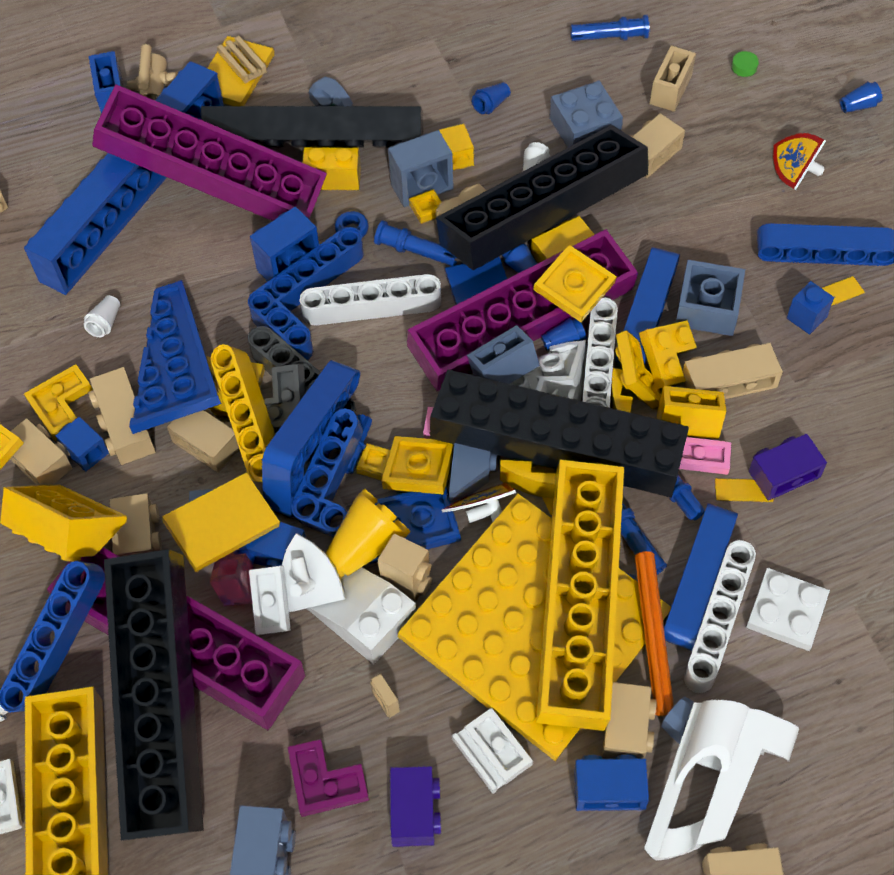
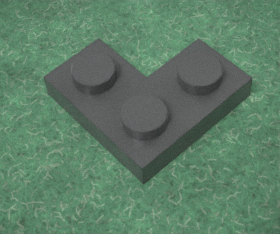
M302 364L271 367L273 397L265 398L264 402L273 429H279L305 395L304 365Z

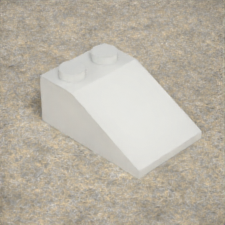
M360 568L349 576L345 574L341 579L346 599L306 609L374 665L396 642L398 632L416 612V603L393 584L364 568Z

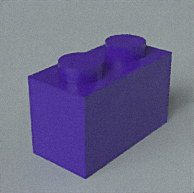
M804 434L797 438L795 436L789 437L775 448H764L758 451L753 456L748 472L769 501L821 478L827 462L809 435Z
M432 766L390 768L391 841L393 847L435 845L434 834H441V813L434 812V799H440V778H433Z

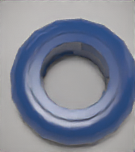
M348 211L341 214L336 219L334 225L335 232L337 233L348 224H357L356 229L361 232L362 238L369 229L366 217L356 211Z

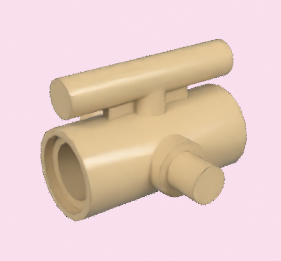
M143 44L141 46L139 76L135 80L127 81V88L131 91L138 90L139 94L156 100L162 90L176 78L178 72L168 73L166 71L167 62L165 58L158 54H151V46Z

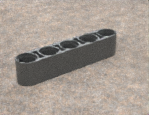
M259 326L249 332L248 342L252 358L255 362L264 364L265 370L271 376V367L292 364L304 365L306 393L321 372L270 328ZM350 398L344 408L350 409L356 414L355 402ZM350 423L349 426L343 425L342 429L344 430L345 427H351L352 424Z

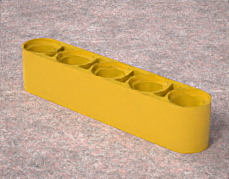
M218 345L211 354V364L247 474L253 481L262 483L263 454L267 445L275 436V432L248 354L241 349L229 345ZM258 437H259V443H258V445H257V447H256V442H257V439H258Z

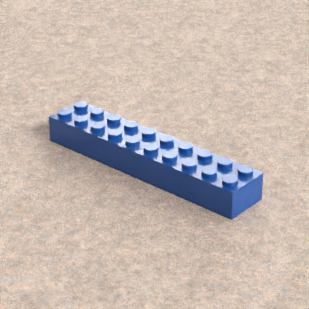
M192 61L183 70L178 72L176 78L162 90L159 97L155 100L200 120L201 106H224L217 72ZM108 153L97 163L93 171L80 182L77 189L63 201L52 217L46 220L44 226L35 236L29 239L24 247L38 281L67 295L167 177Z

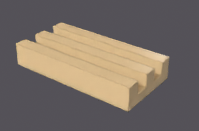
M239 35L235 37V42L232 43L229 40L226 42L225 47L222 45L217 46L220 56L244 83L267 72L266 65ZM230 52H232L239 59V62L247 68L250 74H247L244 71V69L229 54Z

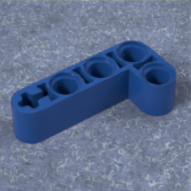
M339 409L332 415L291 505L292 513L303 525L333 538L340 525L334 528L330 527L332 518L341 515L344 520L347 511L344 507L332 501L363 434L361 422L350 409ZM350 423L352 424L351 427H345L344 430L342 429L343 425L349 426ZM341 449L340 455L337 458L328 459L330 451ZM320 477H328V481L323 487H315V483ZM307 505H315L312 514L302 516L303 509Z

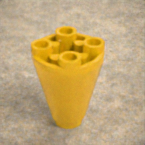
M365 488L353 501L325 552L335 566L340 580L345 574L349 576L379 557L394 533L406 538L411 532L398 519L393 522L397 516L384 504L378 503L375 505L378 500Z

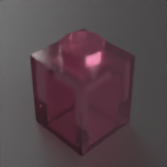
M246 553L228 555L214 563L209 582L223 606L252 603L249 570L254 569Z

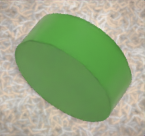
M742 51L734 55L731 68L735 74L749 77L757 72L759 59L751 52Z

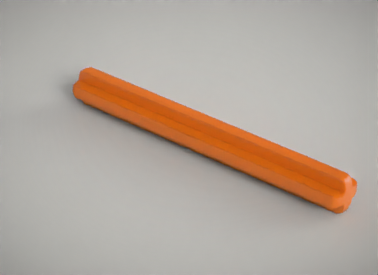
M644 551L635 555L652 697L656 700L655 715L667 716L674 707L655 556L653 552Z

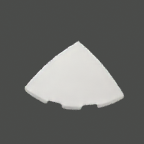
M586 340L550 346L549 353L538 357L540 366L510 384L581 401L586 364Z

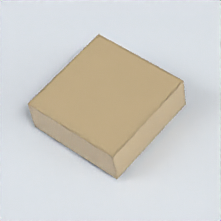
M381 673L372 678L370 682L372 693L387 717L391 718L400 712L398 699Z

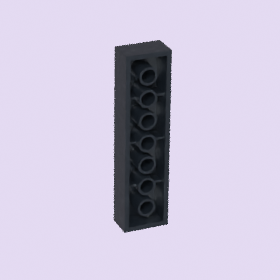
M201 106L202 121L254 143H264V146L270 148H284V143H291V146L296 148L311 147V143H318V146L333 148H337V143H345V146H348V148H364V143H372V146H375V148H389L391 143H403L423 135V109L421 106Z
M610 125L436 217L439 243L474 271L648 175V147L613 125Z
M449 369L446 372L430 416V439L490 451L491 454L520 461H532V464L556 470L560 460L624 467L623 486L670 498L673 495L689 430L688 426Z
M166 549L104 559L121 841L204 831L184 556Z

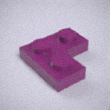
M321 739L287 747L301 817L369 801L362 764L328 771Z

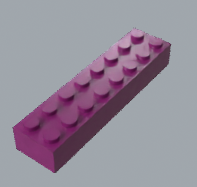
M115 84L94 128L93 147L272 221L295 206L310 219L327 175L326 172Z
M607 229L572 246L617 276L613 286L602 298L614 300L633 290L638 272ZM562 252L408 329L407 347L436 391L441 389L448 369L472 374L467 355L517 325L535 341L570 317L575 319L533 290L537 280Z
M103 547L95 556L81 557L80 561L97 564L105 573L104 559L119 556ZM85 570L83 571V573H82V575H81V582H82V584H83V583L85 582V580H86V572H85ZM62 571L47 588L49 594H51ZM104 581L85 622L108 635L106 585ZM187 596L193 686L269 731L306 676L302 662ZM68 600L65 606V610L69 612L71 605L70 601Z

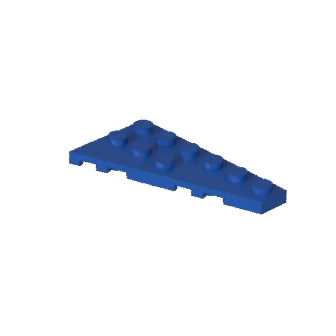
M182 280L154 290L150 311L152 317L151 325L147 328L146 333L148 339L147 347L143 349L137 381L139 390L138 395L134 397L133 403L135 412L129 424L133 434L221 404Z

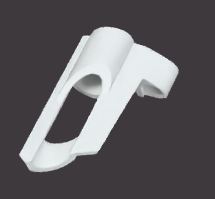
M727 700L694 702L644 847L648 854L656 861L687 854L705 844L724 840L760 754L764 755V752L785 758L789 762L799 727L765 711L750 709L745 704ZM697 763L720 771L705 818L685 827L668 828L684 779L691 768Z

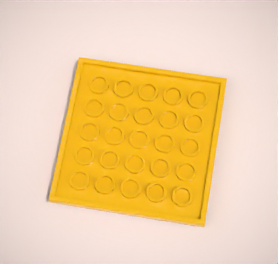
M517 494L400 629L397 637L488 709L492 707L503 721L556 761L581 728L536 723L552 518L520 494ZM620 568L618 572L613 682L619 680L646 644L638 582ZM660 599L664 621L670 613L671 606Z

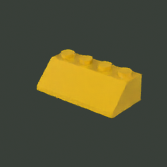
M60 484L4 487L0 524L11 529L13 534L23 535L28 538V542L40 544L44 547L45 551L60 555L64 561H80L81 557L95 556L127 521L126 515Z

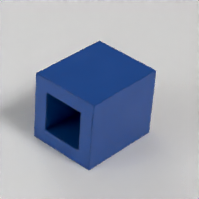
M810 281L793 298L787 319L810 335L827 318L834 296Z
M80 417L72 423L66 424L55 435L57 440L70 453L69 457L85 472L109 454L103 438Z

